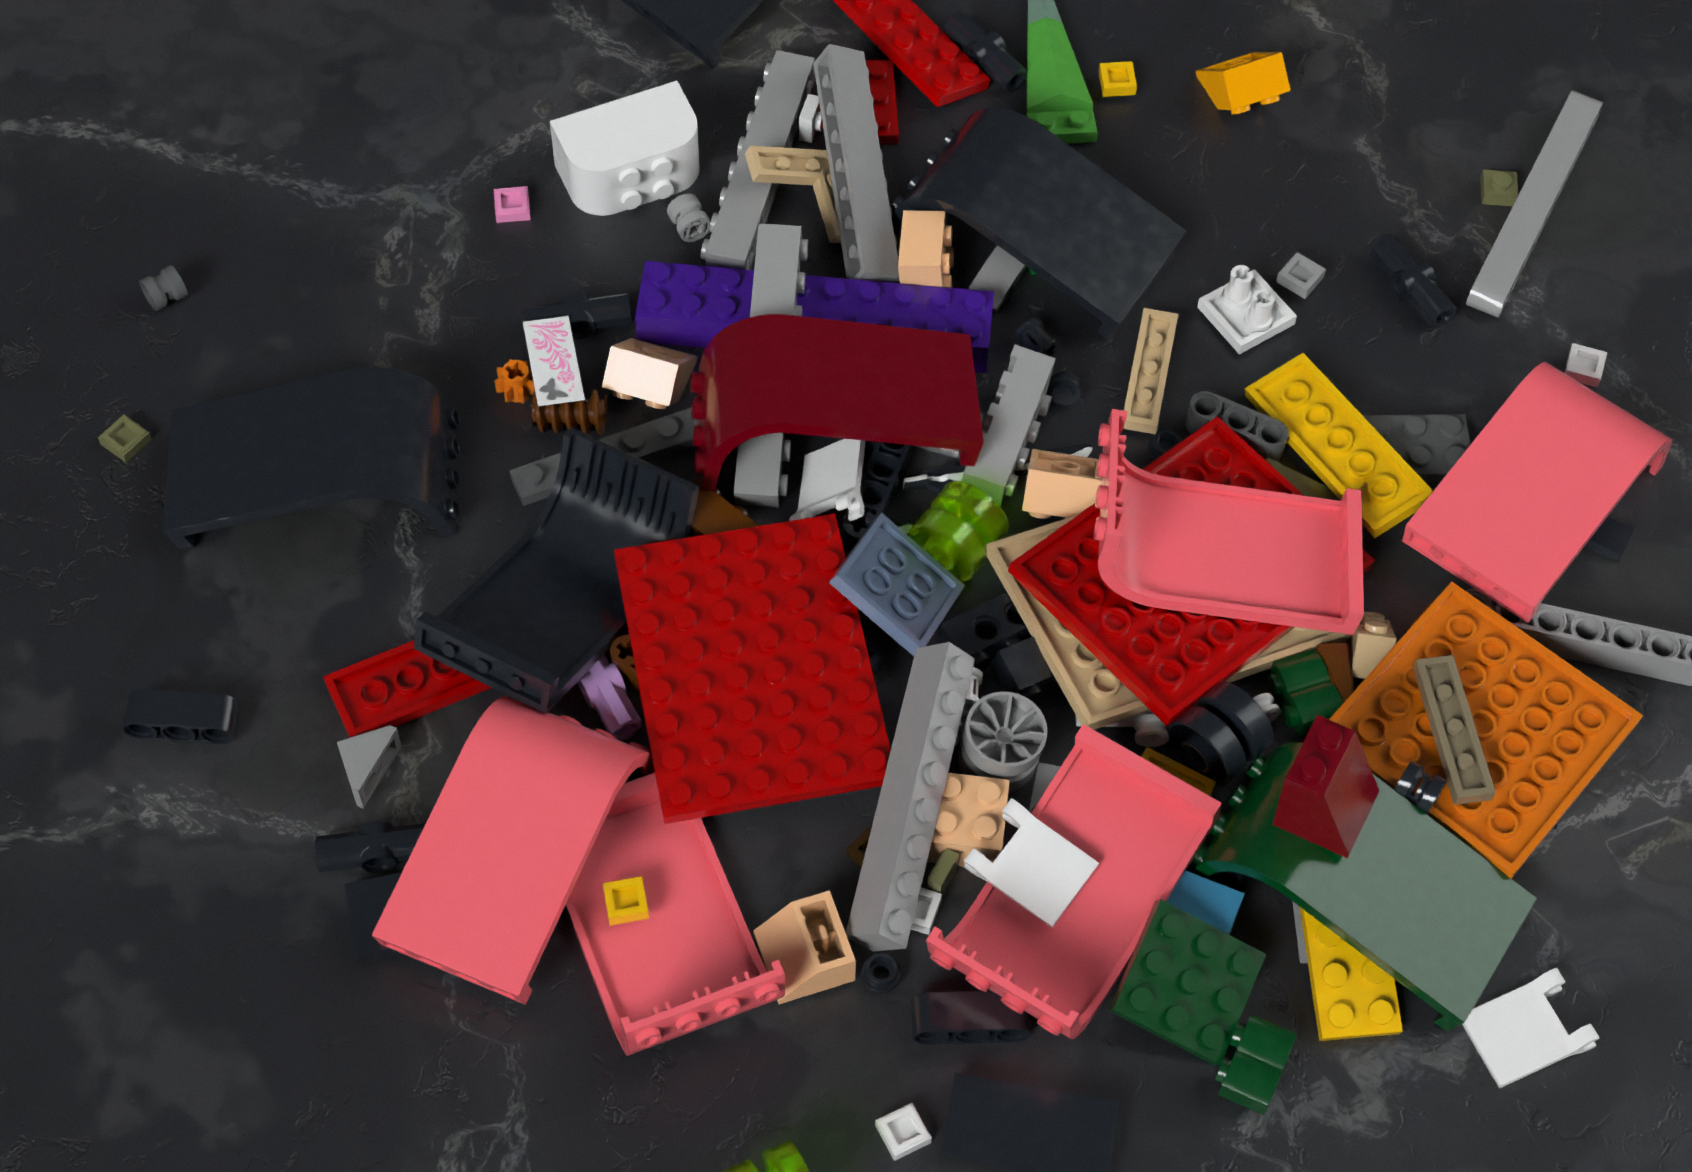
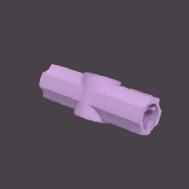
M603 655L578 681L586 703L590 709L595 708L607 732L614 735L616 739L623 741L634 736L635 732L642 727L641 719L627 696L626 686L618 668L613 663L609 664L607 658Z

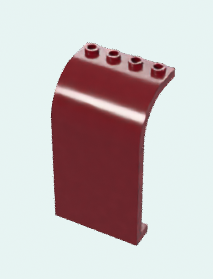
M784 314L759 315L735 322L716 334L703 352L699 370L693 371L691 375L690 391L696 393V398L694 397L692 402L691 417L697 420V425L693 429L692 444L698 447V452L695 453L693 470L694 474H699L700 490L715 491L720 469L726 456L741 443L766 434L793 433L959 450L960 465L974 467L984 443L970 334Z

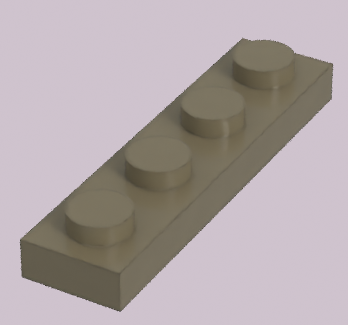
M1454 656L1416 659L1413 671L1454 805L1492 800L1496 791Z

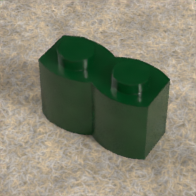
M1315 649L1272 662L1270 674L1267 675L1268 688L1274 697L1278 696L1284 705L1282 706V715L1286 725L1289 728L1293 727L1299 737L1308 734L1317 715L1330 719L1343 704L1337 688L1329 678L1322 658Z
M1252 1014L1247 1025L1239 1022L1229 1044L1237 1048L1231 1061L1224 1057L1215 1081L1222 1083L1218 1095L1264 1115L1297 1034Z

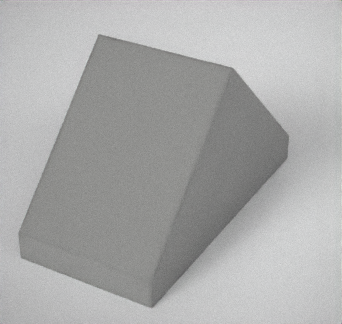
M391 725L337 742L356 805L360 808H365L402 747L398 730Z

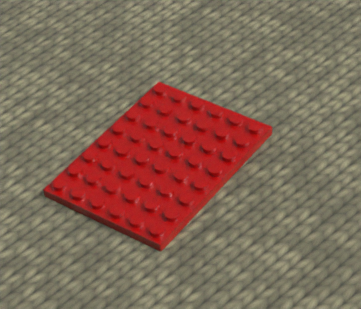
M1218 416L1142 469L1160 476L1304 496ZM1095 503L1012 561L1008 572L1166 726L1170 725L1189 707L1197 704L1199 699L1214 685L1228 680L1295 628L1286 625L1149 607L1120 596L1106 585L1099 573V540H1094V528L1097 517H1100V508H1096ZM1363 550V575L1372 568L1375 562L1365 550Z
M835 514L614 549L664 824L882 786L891 749L858 608L829 583L846 559Z

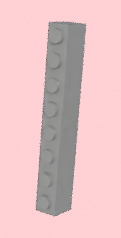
M828 44L813 65L847 279L898 283L897 238L893 230L892 208L889 206L887 179L884 175L882 163L883 153L879 145L878 124L875 121L874 99L870 91L869 69L866 66L865 55L863 51Z
M776 50L772 63L767 62L763 76L765 84L763 87H758L755 96V112L750 111L747 117L746 137H740L737 148L738 160L737 162L732 161L729 168V186L722 188L719 199L720 211L719 213L714 212L711 219L710 239L705 238L702 244L701 259H705L706 266L743 270L751 269L756 254L758 224H766L779 184L753 182L745 152L750 146L792 148L799 128V117L815 81L814 57Z
M758 224L750 317L767 314L802 316L803 306L797 305L798 293L804 294L805 272H800V261H807L808 239H802L801 226ZM785 433L758 436L738 445L734 483L735 505L779 508L780 496H787L788 474H782L783 461L789 462L791 453V440H785Z
M950 642L916 648L846 929L848 939L872 952L906 949L975 661V658Z

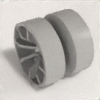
M995 692L979 699L968 713L958 745V763L963 774L1010 780L1008 792L1023 787L1033 776L1047 740V724L1044 715L1031 700L1013 692Z

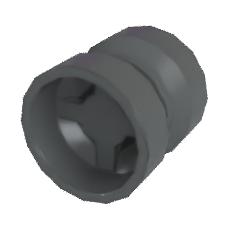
M172 265L161 269L160 274L156 277L147 276L139 280L146 299L156 312L165 308L168 301L173 299L181 300L188 296L187 289L180 275Z

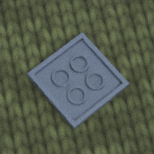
M882 512L873 520L829 582L913 656L915 655L916 648L927 645L965 586Z

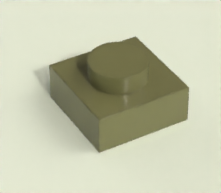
M1483 169L1480 177L1482 204L1513 206L1518 197L1517 172Z

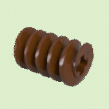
M593 389L589 399L585 398L582 401L538 406L534 390L532 399V427L534 429L537 422L539 431L546 433L551 423L554 432L559 434L564 424H566L567 430L571 427L577 430L580 424L582 432L588 435L593 425H595L597 434L603 435L607 423V395H605L604 400H600L597 389Z

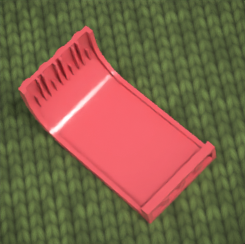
M1542 362L1517 386L1406 524L1402 542L1529 623L1537 613L1541 601L1647 465L1651 466L1649 473L1655 476L1659 472L1670 450L1672 439L1549 363Z
M1111 410L1108 423H1101L1098 435V446H1103V454H1100L1098 458L1097 477H1102L1101 485L1097 488L1095 507L1100 508V517H1097L1094 528V540H1099V573L1110 589L1130 601L1149 607L1354 635L1364 616L1361 490L1346 488L1341 501L1152 474L1136 467L1124 457L1126 435H1121L1127 418V411Z
M508 696L497 699L483 713L466 740L372 936L385 947L526 1005L532 992L528 984L618 792L627 778L637 768L640 769L643 777L655 773L651 751L634 742L627 744L619 741L614 735L602 729L595 728V730H591L581 726L580 722L569 716L560 715L558 717L551 713L545 714Z
M1083 724L1075 736L1074 747L1031 814L1099 862V866L1052 928L993 885L986 882L965 916L945 938H943L942 930L937 927L933 928L926 939L928 951L931 954L930 958L947 970L955 968L965 974V979L977 989L987 992L989 989L1002 997L1001 1001L1015 1012L1022 1014L1025 1011L1038 1019L1037 1023L1051 1034L1058 1036L1062 1033L1072 1040L1075 1039L1090 1023L1115 986L1131 959L1155 901L1159 899L1168 900L1220 816L1222 803Z
M655 773L624 783L607 814L565 908L615 1035L623 1051L629 1056L783 998L785 996V973L779 960L771 962V971H767L702 819L697 818L664 824ZM642 876L649 919L610 926L603 883Z

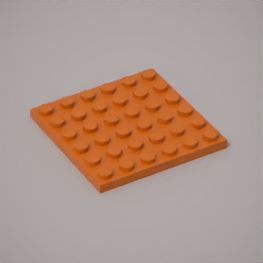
M1451 581L1329 720L1356 731L1372 773L1392 789H1395L1402 774L1412 760L1422 765L1424 772L1431 776L1437 774L1446 779L1413 671V665L1416 659L1453 655L1496 794L1492 800L1454 805L1448 783H1446L1427 815L1512 879L1637 726L1643 715ZM1423 778L1420 779L1418 785L1416 786L1412 794L1415 795L1416 791L1418 790L1419 786L1424 780ZM1407 799L1409 802H1411L1413 805L1416 806V804H1415L1414 802H1412L1411 800Z

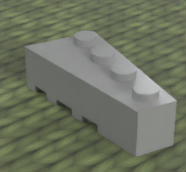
M1016 344L1014 345L1010 355L1008 371L1004 370L994 403L991 402L982 428L983 446L975 467H965L959 494L998 508L1001 507L1005 495L1012 497L1019 476L1014 475L1016 468L1024 469L1030 449L1025 448L1027 442H1035L1041 426L1037 418L1039 415L1046 416L1052 400V396L1046 394L1056 358Z

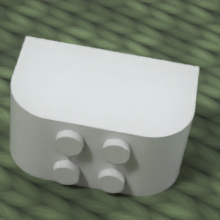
M678 81L550 121L555 167L573 203L586 213L599 216L612 215L634 209L658 199H665L670 195L689 188L699 175L697 118Z

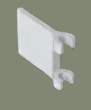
M842 439L805 455L798 509L790 517L789 521L815 517L835 507L838 511L848 508V519L850 521L864 515L865 509L860 486L866 441Z
M1011 798L1002 810L1004 813L1002 818L1019 828L993 863L973 848L964 860L966 863L964 867L977 877L993 885L1052 928L1099 866V862L1042 823L1025 807Z
M1557 968L1545 972L1520 988L1472 1009L1465 1023L1462 1024L1499 1089L1564 1058L1586 1052L1596 1046L1594 1041L1598 1040L1599 1036L1592 1024L1585 1025L1568 1035L1546 997L1553 996L1562 991L1560 985L1565 983Z

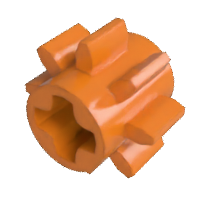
M509 359V362L503 368L497 367L498 379L494 381L496 392H504L505 402L507 403L509 401L525 403V400L533 395L535 390L529 361L525 360L523 362L521 360Z

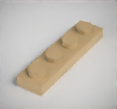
M1148 308L1143 309L1124 411H1127V418L1123 429L1156 434L1178 314Z

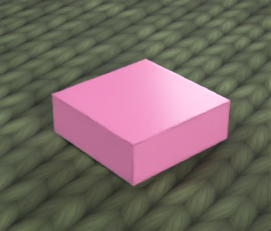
M528 186L494 189L497 223L531 220Z

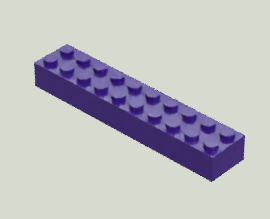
M645 261L635 315L637 339L653 344L706 348L711 339L721 330L735 322L750 317L754 270ZM805 275L804 294L798 293L797 305L803 306L802 316L970 334L975 372L987 373L994 292Z

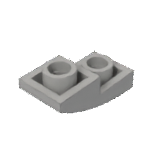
M997 246L968 289L994 292L992 311L997 313L1012 287L1016 286L1027 266Z

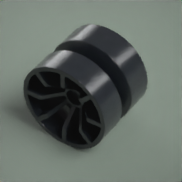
M1218 682L1199 699L1196 706L1189 707L1168 728L1170 741L1181 760L1188 768L1216 781L1215 786H1225L1245 768L1246 761L1254 760L1272 744L1274 739L1271 723L1262 708L1245 691L1228 682Z

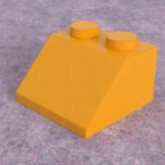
M1251 52L1196 70L1198 80L1217 109L1231 110V114L1251 110L1250 104L1259 101L1261 105L1277 102L1280 100V94L1291 91L1282 52Z

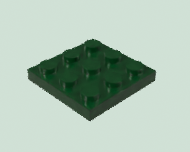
M1162 899L1156 900L1108 1011L1214 1066L1221 1065L1266 954Z

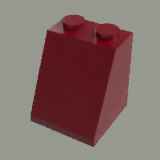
M1320 715L1316 716L1285 778L1272 824L1347 859L1379 794V788L1356 731Z

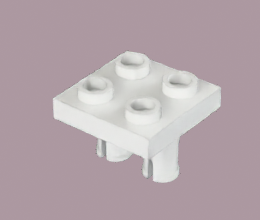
M1238 265L1232 268L1230 282L1199 298L1197 306L1238 354L1295 325L1297 315L1255 269L1248 272L1249 268L1245 265Z

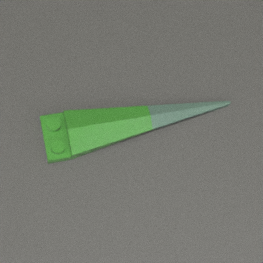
M1028 0L1026 116L1046 128L1066 144L1097 142L1098 132L1093 113V102L1054 0Z

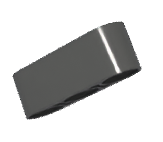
M1202 391L1192 396L1185 423L1186 429L1190 434H1193L1218 416L1264 459L1268 457L1278 463L1280 462L1289 434L1284 423L1212 392Z

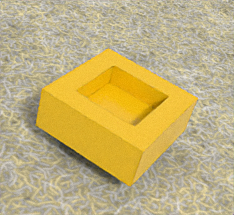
M1132 61L1100 63L1099 77L1103 97L1136 95L1137 83Z
M642 876L603 883L610 926L649 919Z

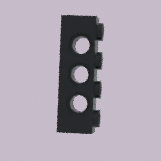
M1005 592L941 623L939 643H952L975 658L973 667L983 671L990 666L998 650L1032 636L1024 622L1023 624L1011 622L1012 620L1023 622L1008 593ZM979 636H989L992 639L984 640L979 638Z

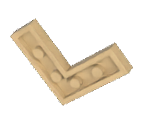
M750 146L745 152V157L752 181L813 185L829 242L841 243L827 150Z

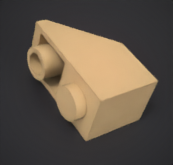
M1364 612L1354 635H1351L1349 639L1352 677L1365 679L1395 646L1396 636L1390 621L1385 620V616L1382 614Z

